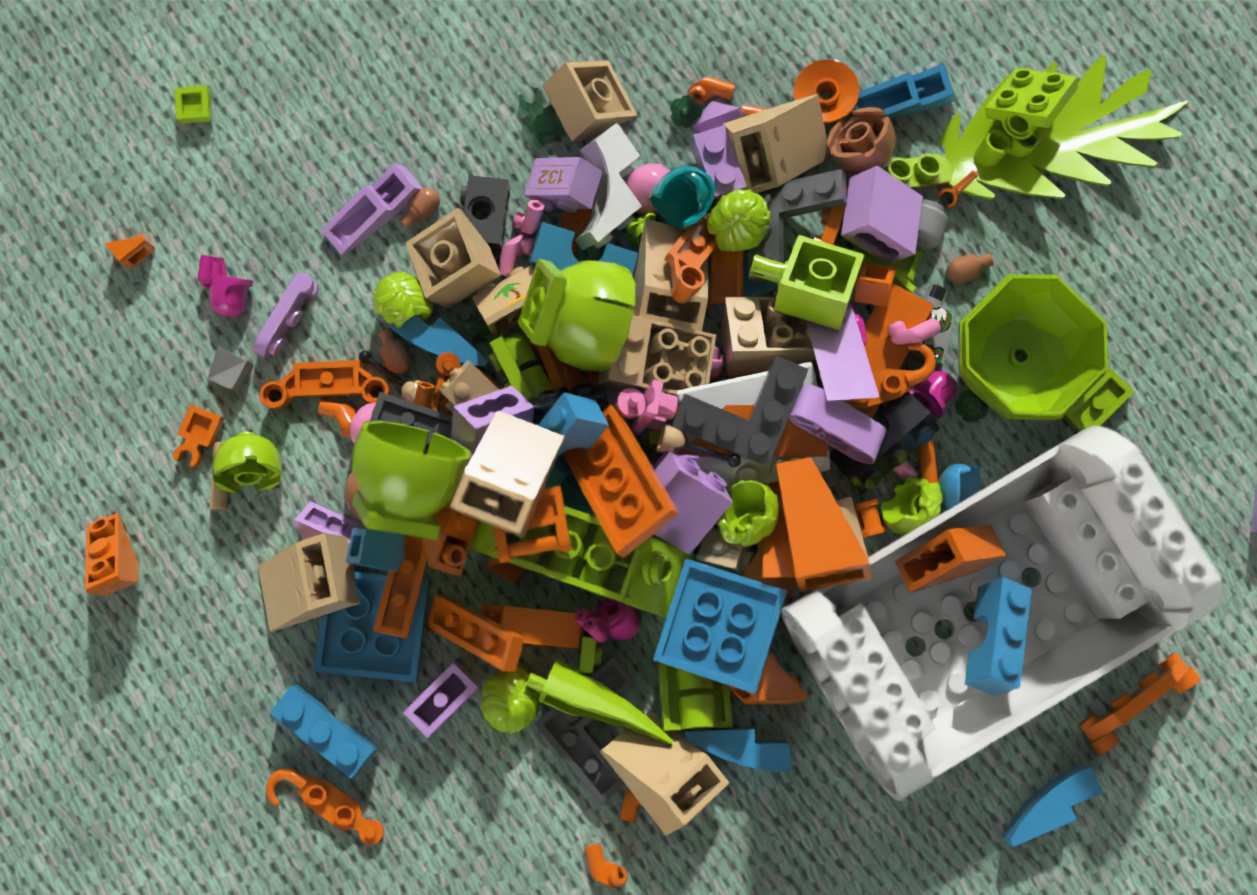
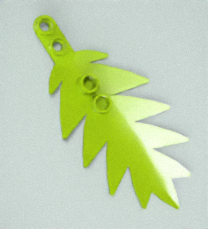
M1101 55L1080 79L1078 89L1049 128L1037 127L1029 138L1016 139L1004 130L1002 121L986 118L985 107L1008 79L1009 74L988 95L964 129L960 140L961 114L956 113L939 140V144L942 142L944 146L945 158L938 153L936 155L922 154L920 157L907 159L893 158L883 165L882 169L911 189L947 183L953 188L972 170H975L979 176L963 190V193L992 200L995 194L983 186L986 185L1029 196L1063 199L1065 194L1037 169L1085 183L1109 186L1111 180L1081 155L1120 164L1153 168L1157 165L1156 161L1120 139L1156 141L1180 138L1181 132L1160 122L1175 114L1189 101L1084 129L1147 93L1152 73L1150 69H1147L1130 78L1101 104L1107 60L1106 55ZM1052 62L1045 72H1057V63Z

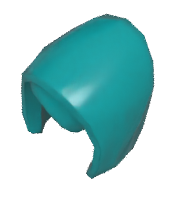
M682 165L669 171L659 179L651 191L649 199L657 212L668 223L679 230H686L688 227L696 225L707 213L714 200L715 185L711 177L699 168Z

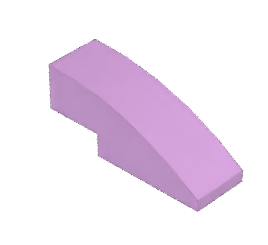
M393 163L371 186L365 185L321 231L341 255H345L406 208L409 200L423 187L405 166Z

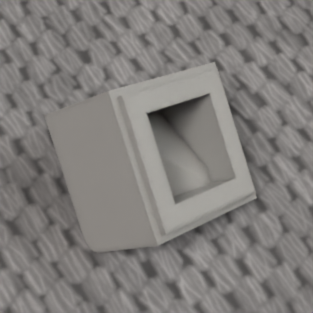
M218 347L208 379L238 394L253 364Z

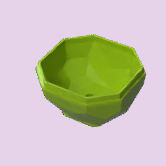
M1008 274L959 322V375L975 395L1004 419L1060 420L1108 372L1107 322L1057 275ZM1015 352L1023 354V362H1018L1015 359Z

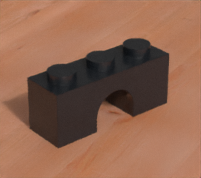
M909 391L901 397L892 400L880 410L889 425V429L873 464L858 462L837 449L829 453V458L837 469L861 495L867 490L876 487L886 474L895 467L902 465L911 453L921 445L928 443L934 434L940 430L932 414Z

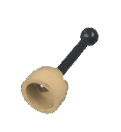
M363 350L359 353L358 357L362 363H369L401 386L403 400L414 403L418 382L422 381L414 379L405 382L373 359L372 354L368 350Z
M664 425L661 431L657 452L677 454L684 448L725 461L733 468L738 467L741 463V458L738 454L726 455L686 442L682 431L675 427Z

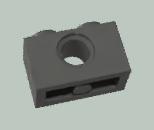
M469 175L467 186H462L460 205L465 206V216L489 245L491 251H502L511 191L509 180ZM481 208L491 210L490 216L486 219L479 220L474 216Z

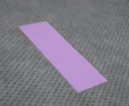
M851 301L844 317L846 322L842 323L840 330L806 320L827 401L879 397Z

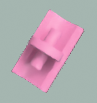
M653 380L643 393L635 388H627L618 395L616 399L618 412L628 419L637 418L630 426L633 434L639 435L645 428L661 431L666 423V419L671 420L675 416L678 397L663 393V382Z

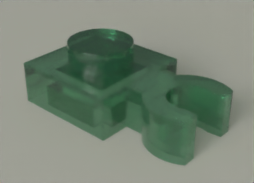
M536 87L534 88L537 97L535 102H526L522 94L518 95L521 108L526 112H530V115L523 117V122L536 149H539L566 137V133L554 107L550 105L543 108V94Z

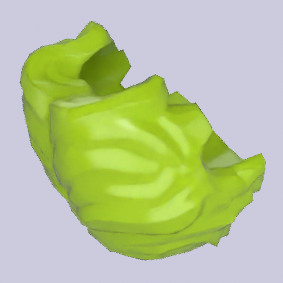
M737 189L720 198V201L713 208L707 219V230L710 234L715 235L716 243L722 251L741 252L759 246L770 229L771 211L768 210L767 203L759 194L751 189Z
M404 271L394 272L378 281L376 288L372 292L375 314L378 315L380 313L388 324L395 323L398 328H401L413 316L420 314L423 321H429V316L433 312L434 302L425 298L419 279Z
M908 477L904 478L903 484H898L894 487L895 495L891 500L881 503L882 519L885 525L894 533L903 537L940 515L943 495L941 494L942 491L939 483H929L926 479Z
M740 481L734 484L730 495L733 503L720 517L718 523L722 537L726 542L732 544L742 543L743 546L756 544L764 537L769 536L777 524L780 508L778 496L768 486L757 481Z
M517 666L515 672L499 671L484 683L480 702L484 720H487L494 729L501 732L513 734L516 731H521L537 718L541 703L538 700L541 692L525 686L529 675L521 666Z

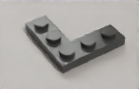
M842 169L787 181L778 187L757 193L765 200L768 210L771 211V224L769 226L770 229L759 246L748 249V279L752 284L769 281L749 275L756 254L784 263V218L847 205L846 175Z
M774 356L748 420L688 394H683L670 426L760 464L769 466L809 369L779 356Z
M379 392L370 422L400 423L429 430L426 446H429L433 432L451 439L453 416Z
M615 656L590 676L620 696L636 683ZM552 708L534 724L601 805L624 786L625 783L601 754V747L584 728L593 719L569 715Z

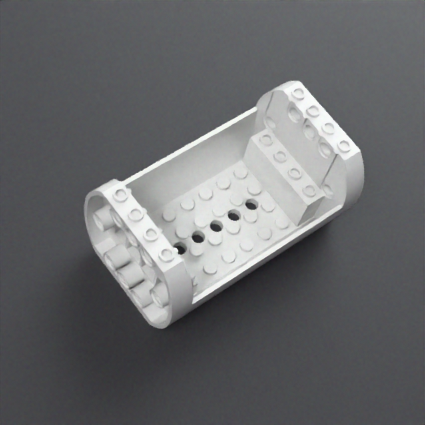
M1092 426L1080 431L869 556L868 560L872 579L812 590L781 609V617L789 637L864 763L883 788L894 799L901 801L932 782L933 778L1172 633L1185 629L1216 610L1222 599V580L1139 448L1125 437L1110 429ZM984 525L992 526L1007 556L981 571L914 593L909 592L895 563L896 560L948 529ZM1028 567L1035 569L1039 575V581L1034 587H1029L1032 589L1020 688L993 696L965 685L969 651L978 648L985 640L988 632L987 624L980 621L971 622L965 618V605L969 602L976 603L979 586L1001 577L1026 586L1021 579L1022 572ZM941 619L948 620L953 627L952 634L947 639H941L935 633V625ZM913 636L920 638L924 644L923 652L916 657L909 655L905 648L907 640Z

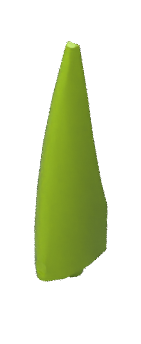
M556 659L547 679L531 673L525 686L541 692L538 701L564 713L620 726L670 746L673 743V740L630 702L592 677L579 672L578 669Z

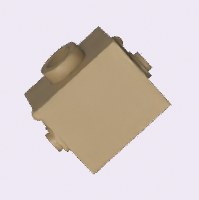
M469 360L458 369L454 368L449 374V379L440 388L441 393L450 400L446 406L452 413L453 407L499 390Z
M710 529L702 540L696 560L699 563L743 576L755 553L750 545L743 546L742 543H728L723 539L721 531Z

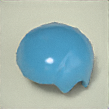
M955 463L944 470L938 483L943 495L941 505L946 511L979 491L980 472L978 466Z

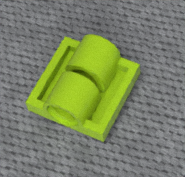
M1015 68L985 107L986 118L1002 121L1004 130L1010 136L1016 139H1027L1037 127H1050L1078 89V77L1057 72L1050 73L1028 68Z
M524 332L511 335L505 339L501 336L489 342L494 351L489 354V357L498 373L500 372L503 378L507 376L509 380L508 383L504 384L505 388L513 386L528 401L529 398L539 397L538 393L541 391L553 390L542 366H533L538 361V358Z
M658 662L661 726L664 732L733 728L730 689L724 683Z

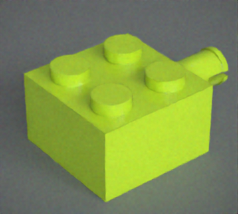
M798 235L788 261L786 260L785 263H781L756 254L749 275L778 283L779 289L774 306L775 311L840 330L865 254Z

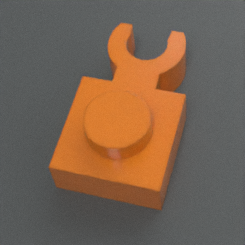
M190 404L177 433L178 436L185 438L184 444L179 445L174 450L173 459L181 462L184 454L191 452L192 459L189 466L198 468L203 458L201 453L202 446L212 449L225 418Z

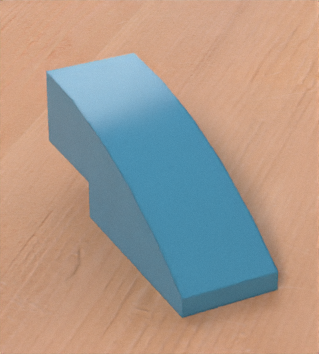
M943 63L915 75L909 72L859 91V99L852 112L861 108L875 107L882 109L886 116L893 120L956 101L945 64Z
M418 315L407 320L401 328H398L395 323L387 324L393 332L407 343L437 359L442 353L451 352L459 358L461 366L469 360L481 371L488 372L492 368L490 362L440 317L431 327Z
M752 727L684 731L685 739L724 760L763 770L791 771L790 742L787 740L755 741V729Z
M1081 763L1061 773L1044 785L1014 816L1002 835L1004 843L1015 847L1077 820L1071 806L1103 793L1092 766Z

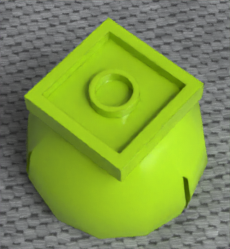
M538 258L518 324L532 344L544 347L548 345L560 361L580 370L606 372L616 362L625 344L634 310L606 303L603 300L617 302L632 308L635 306V281L631 271L616 263L601 261H581L559 270L551 261Z
M385 421L364 422L353 449L352 471L361 491L355 490L352 505L367 529L437 540L441 526L436 521L435 514L453 501L464 472L470 463V450L452 439L433 432L427 455H425L424 451L429 430Z

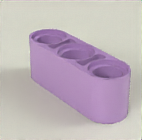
M814 385L802 386L789 416L790 421L848 457L865 464H873L887 432L886 428L842 400L827 401L825 390Z

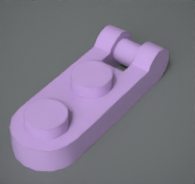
M302 272L293 277L258 334L253 345L254 353L268 359L272 355L277 356L282 351L285 345L283 337L289 327L294 328L301 320L303 311L300 310L306 299L315 297L319 291L317 283L310 275Z

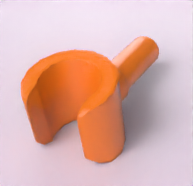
M972 170L952 189L946 188L941 190L938 194V200L945 193L951 192L954 200L946 208L955 207L958 204L959 195L979 176L978 173Z

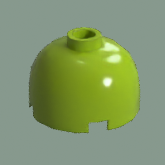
M253 432L238 433L236 436L221 443L213 456V482L220 489L231 493H239L238 487L259 484L256 491L271 489L281 482L282 463L279 451L270 440Z

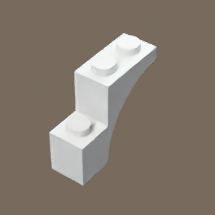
M618 123L602 132L580 149L587 162L603 171L594 198V206L589 222L582 233L575 239L582 251L592 245L597 249L605 245L613 238L610 232L616 227L620 231L633 222L635 218L632 214L641 207L637 198L622 179L633 170L630 164L640 155Z

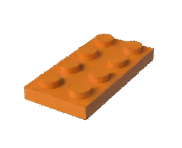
M610 405L602 412L609 426L590 449L571 448L562 454L616 554L625 557L677 516L679 512L624 418L616 407Z

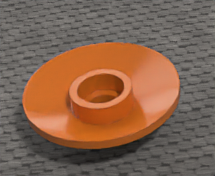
M824 59L809 64L799 73L794 84L793 94L794 100L818 94L823 122L833 123L845 118L852 112L858 102L860 88L857 76L849 66L837 60ZM823 91H829L833 96L829 100H824L820 97V94Z

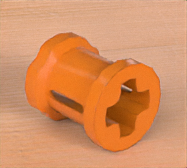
M878 498L854 505L863 538L887 531L886 526H882L878 513Z

